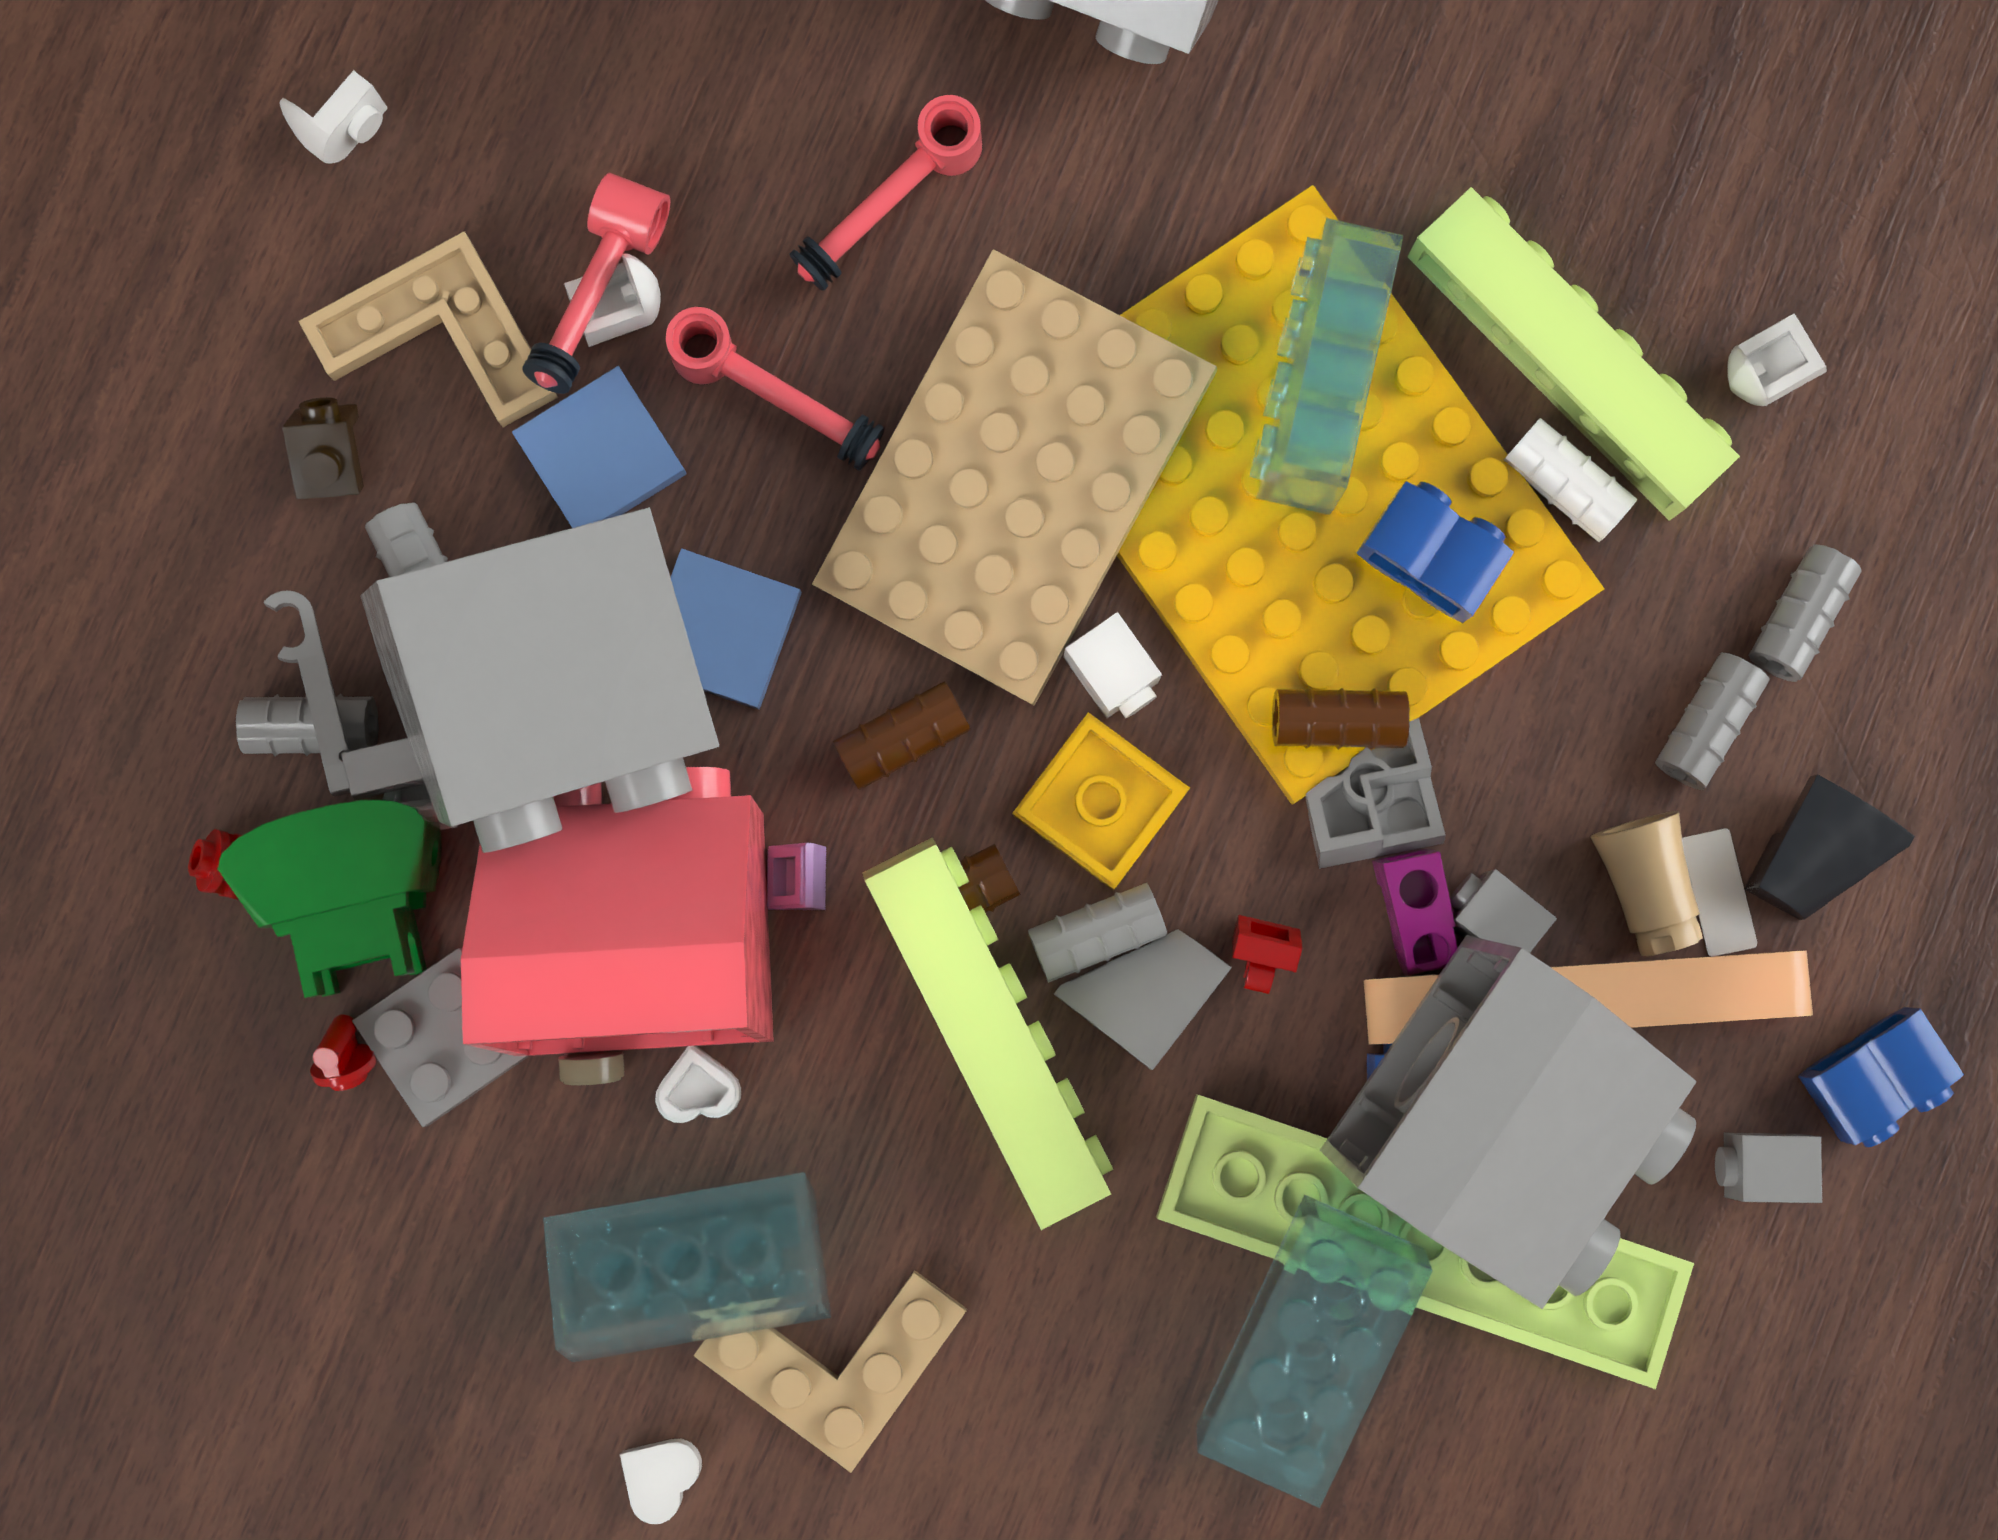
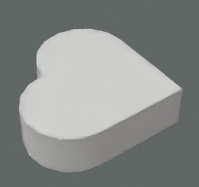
M688 1046L660 1083L656 1091L655 1102L662 1116L675 1123L688 1122L700 1114L719 1118L730 1114L737 1107L741 1099V1086L734 1074L699 1047Z
M669 1439L623 1450L620 1453L630 1505L634 1514L641 1521L649 1524H661L670 1520L681 1505L683 1491L689 1489L699 1477L702 1469V1458L698 1449L687 1440Z

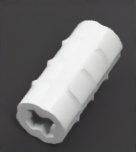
M1541 418L1504 459L1533 488L1548 499V504H1554L1572 520V525H1579L1598 542L1610 533L1637 501L1636 497L1616 482L1615 476L1610 477L1591 461V456H1585L1567 440V435H1560Z

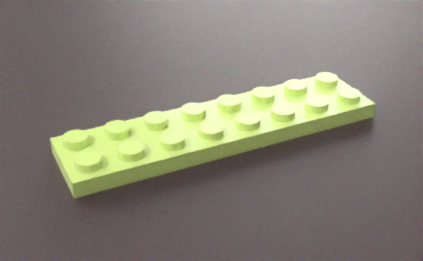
M1196 1094L1156 1215L1157 1219L1656 1389L1694 1263L1620 1238L1610 1263L1598 1280L1581 1295L1574 1296L1558 1285L1546 1305L1541 1309L1437 1243L1357 1188L1320 1151L1327 1138Z

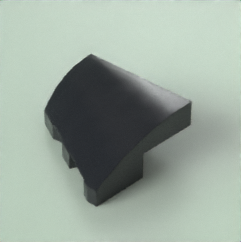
M1818 774L1810 776L1781 832L1771 836L1744 890L1799 920H1805L1891 858L1908 848L1915 836L1893 819L1842 787Z

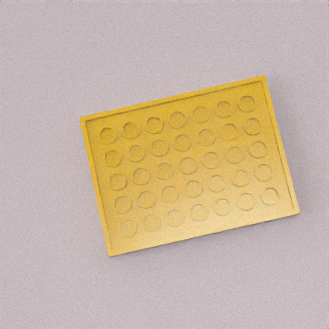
M1314 185L1120 314V316L1217 366V372L1121 546L1117 557L1292 805L1304 798L1308 791L1325 778L1334 777L1346 769L1351 759L1366 747H1342L1338 750L1336 747L1310 746L1306 749L1304 746H1274L1272 707L1274 692L1277 689L1306 690L1310 687L1312 690H1339L1343 688L1344 690L1371 691L1375 688L1377 691H1406L1410 707L1409 720L1412 721L1427 713L1605 589L1527 480L1504 461L1508 455ZM1406 481L1416 486L1419 482H1426L1437 487L1451 499L1452 503L1449 507L1460 517L1471 521L1473 517H1478L1492 523L1504 533L1506 538L1503 543L1514 552L1475 614L1464 623L1437 610L1410 588L1384 575L1356 553L1397 490Z

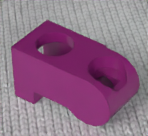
M1427 848L1372 860L1377 884L1382 889L1391 926L1393 944L1403 974L1411 976L1444 969L1457 950V944L1453 929L1455 922L1440 852Z

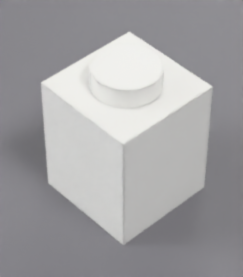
M1118 612L1065 648L1063 658L1106 719L1119 710L1125 718H1128L1157 697L1151 688L1158 684L1162 674Z

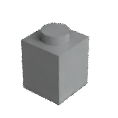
M1496 869L1483 873L1480 878L1470 873L1450 896L1451 906L1455 908L1453 910L1455 922L1453 929L1465 938L1468 935L1521 947L1529 953L1557 919Z
M1724 1133V1147H1718L1715 1155L1716 1179L1720 1186H1724V1197L1742 1202L1822 1203L1821 1137L1805 1134Z

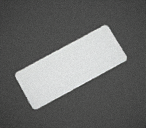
M1724 828L1682 838L1690 882L1700 912L1699 919L1708 955L1714 957L1755 948L1757 946V939L1730 831Z

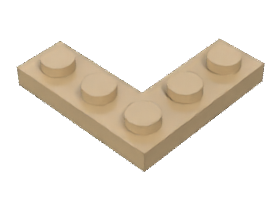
M465 231L299 321L325 371L334 381L443 322L502 427L558 398L556 393L536 385L523 373L522 367L528 359L531 348Z
M914 1270L838 1376L738 1301L734 1300L696 1351L694 1357L851 1473L963 1317L967 1308Z

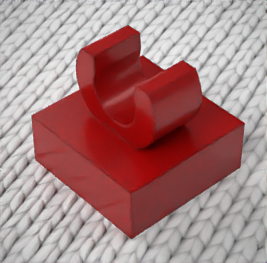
M1238 915L1232 936L1233 958L1246 961L1243 978H1246L1244 988L1269 994L1276 968L1297 972L1303 949L1301 931L1299 928Z

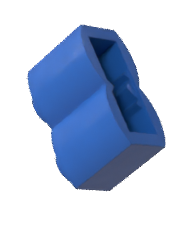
M1406 481L1397 490L1356 553L1384 575L1410 588L1437 610L1464 623L1475 614L1514 552L1503 543L1506 538L1504 533L1492 523L1478 517H1473L1471 521L1460 517L1449 507L1452 503L1451 499L1437 487L1426 482H1419L1416 486Z
M1904 1007L1872 1025L1851 1042L1821 1058L1804 1070L1798 1077L1841 1142L1852 1145L1862 1142L1865 1147H1872L1892 1137L1900 1129L1896 1121L1909 1110L1916 1107L1919 1112H1926L1946 1102L1954 1094L1950 1086L1964 1074L1920 1008Z

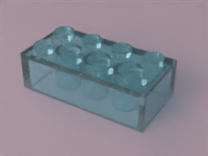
M1326 218L1319 238H1306L1302 257H1299L1290 293V295L1301 297V300H1292L1288 318H1285L1277 349V355L1288 357L1287 363L1278 362L1275 376L1271 379L1263 411V416L1274 418L1273 425L1264 424L1261 437L1256 443L1249 477L1260 479L1256 498L1330 515L1346 491L1404 235Z
M805 1172L543 1217L555 1350L572 1363L832 1318L815 1193Z
M1304 1194L1196 1425L1197 1453L1320 1508L1433 1270L1425 1249Z

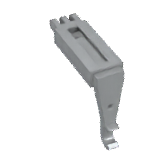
M280 591L269 596L264 601L265 606L278 612L281 608L290 606L300 612L305 632L304 641L294 648L284 646L277 657L279 660L287 663L299 664L320 755L332 796L351 793L354 800H359L425 784L408 738L349 752L314 610L310 602L303 595L294 591Z

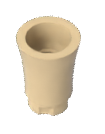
M1679 811L1637 819L1590 836L1608 870L1622 905L1630 933H1636L1641 956H1654L1694 945L1703 939L1699 923L1695 917L1700 912L1691 886L1685 859Z

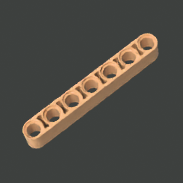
M1807 951L1551 967L1597 999L1631 1028L1813 1015ZM1439 975L1364 980L1369 1045L1393 1043Z

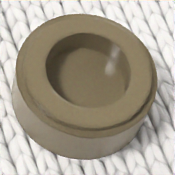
M622 1051L572 1053L558 1057L559 1079L565 1085L605 1084L619 1081L625 1076L624 1053Z

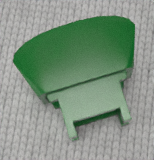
M359 800L319 807L265 823L237 838L221 854L218 871L258 928H273L277 937L291 936L304 998L340 994L336 971L391 958L394 976L418 975L427 970L414 910L425 908L426 893L436 891L441 865L442 841L440 824L426 820L417 808L396 801Z

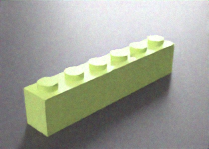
M1470 187L1417 237L1407 257L1670 521L1685 510L1740 457L1731 448L1732 440L1730 436L1715 421L1708 418L1703 419L1686 402L1687 395L1673 378L1666 374L1659 375L1642 358L1643 352L1632 336L1621 329L1614 330L1597 313L1598 306L1587 291L1577 285L1570 286L1553 269V260L1542 246L1531 240L1526 242L1509 225V216L1498 202L1488 196L1482 198Z
M930 838L863 872L864 880L1040 1229L1043 1230L1111 1195L1102 1175L1112 1171V1165L1096 1135L1084 1140L1074 1118L1085 1113L1068 1078L1058 1083L1055 1082L1045 1061L1056 1056L1039 1020L1029 1026L1026 1025L1016 1003L1027 998L1026 993L1010 963L1000 968L997 967L987 947L998 941L997 935L981 905L969 911L958 887L968 883L969 880L953 848L950 847L940 852L933 838Z

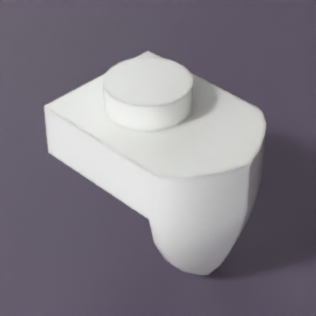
M354 70L314 117H311L287 99L282 98L279 103L282 113L295 136L306 149L324 163H336L343 160L358 143H365L371 139L382 123L383 113L388 109L373 85Z
M622 254L623 263L617 265L583 333L589 347L649 326L658 316L661 302L658 280L642 261L630 254ZM582 277L564 283L570 301Z
M1795 313L1735 346L1728 358L1730 390L1739 398L1756 406H1767L1827 372L1825 363Z

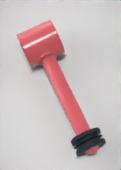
M943 95L927 103L918 119L919 140L915 143L917 150L820 243L817 244L807 236L803 240L805 248L798 245L801 250L800 253L795 249L789 253L791 259L798 266V274L805 281L812 282L820 290L824 291L828 287L826 280L833 283L831 275L838 278L842 274L835 262L932 170L943 175L955 176L969 171L977 163L982 152L981 124L977 110L969 101L955 95ZM946 126H957L967 133L964 140L954 146L941 145L934 139L935 134Z
M607 173L601 180L590 206L587 228L589 232L601 236L602 240L550 343L534 344L528 359L522 367L523 373L533 383L554 393L565 394L569 392L572 382L580 370L579 363L572 355L624 251L632 249L647 255L653 252L663 234L669 216L671 203L669 195L613 173Z
M704 307L687 308L675 315L670 321L666 331V345L675 369L687 381L695 384H710L724 376L730 378L842 445L837 458L845 461L849 457L848 464L854 460V468L859 471L866 465L869 459L875 458L881 448L879 442L885 427L878 424L873 428L874 421L868 425L869 418L863 414L855 423H852L737 354V346L731 342L725 321L713 310ZM706 334L717 341L713 352L706 357L693 358L684 353L685 344L695 335Z

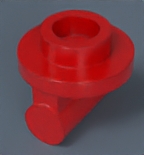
M214 829L205 840L198 839L190 854L188 872L190 876L196 877V886L200 892L217 893L219 896L239 900L218 871L221 854L242 835L228 834L226 831Z
M341 1014L333 1019L313 1053L314 1063L310 1068V1073L314 1083L318 1086L330 1087L335 1091L354 1088L366 1080L367 1073L376 1065L377 1059L374 1051L368 1045L358 1044L355 1036L357 1028L352 1022L354 1019L349 1015Z

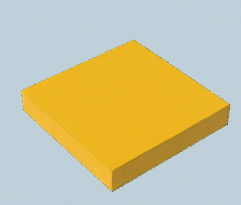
M1088 712L1013 811L1012 815L1114 891L1190 787Z

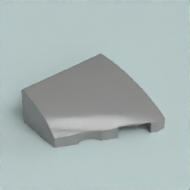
M1419 718L1410 721L1409 737L1404 748H1374L1370 750L1366 747L1351 759L1349 767L1339 775L1325 778L1306 793L1310 827L1319 869L1444 843L1446 834L1430 777L1432 766Z
M1177 929L1164 937L1140 947L1138 950L1136 949L1118 957L1099 968L1060 985L1054 995L1150 1070H1153L1232 967Z

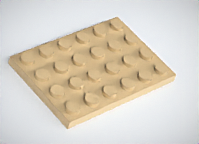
M993 249L812 585L1035 706L1217 372V366Z

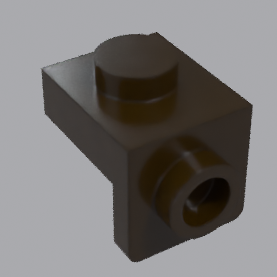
M330 397L310 399L300 403L299 408L294 410L283 425L282 429L296 499L359 495L362 491L364 484L353 426L359 418L356 404L338 405L337 399Z

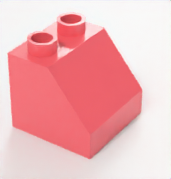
M686 767L692 791L652 805L614 813L612 803L602 804L601 782L553 796L562 824V830L527 843L483 853L481 845L479 846L461 954L462 1031L464 1045L513 1056H538L774 1041L764 814L751 795L731 796L729 770L716 767Z

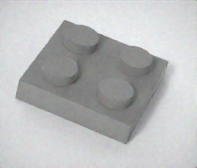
M462 948L456 949L352 1020L422 1127L429 1126L529 1057L513 1056L463 1044Z

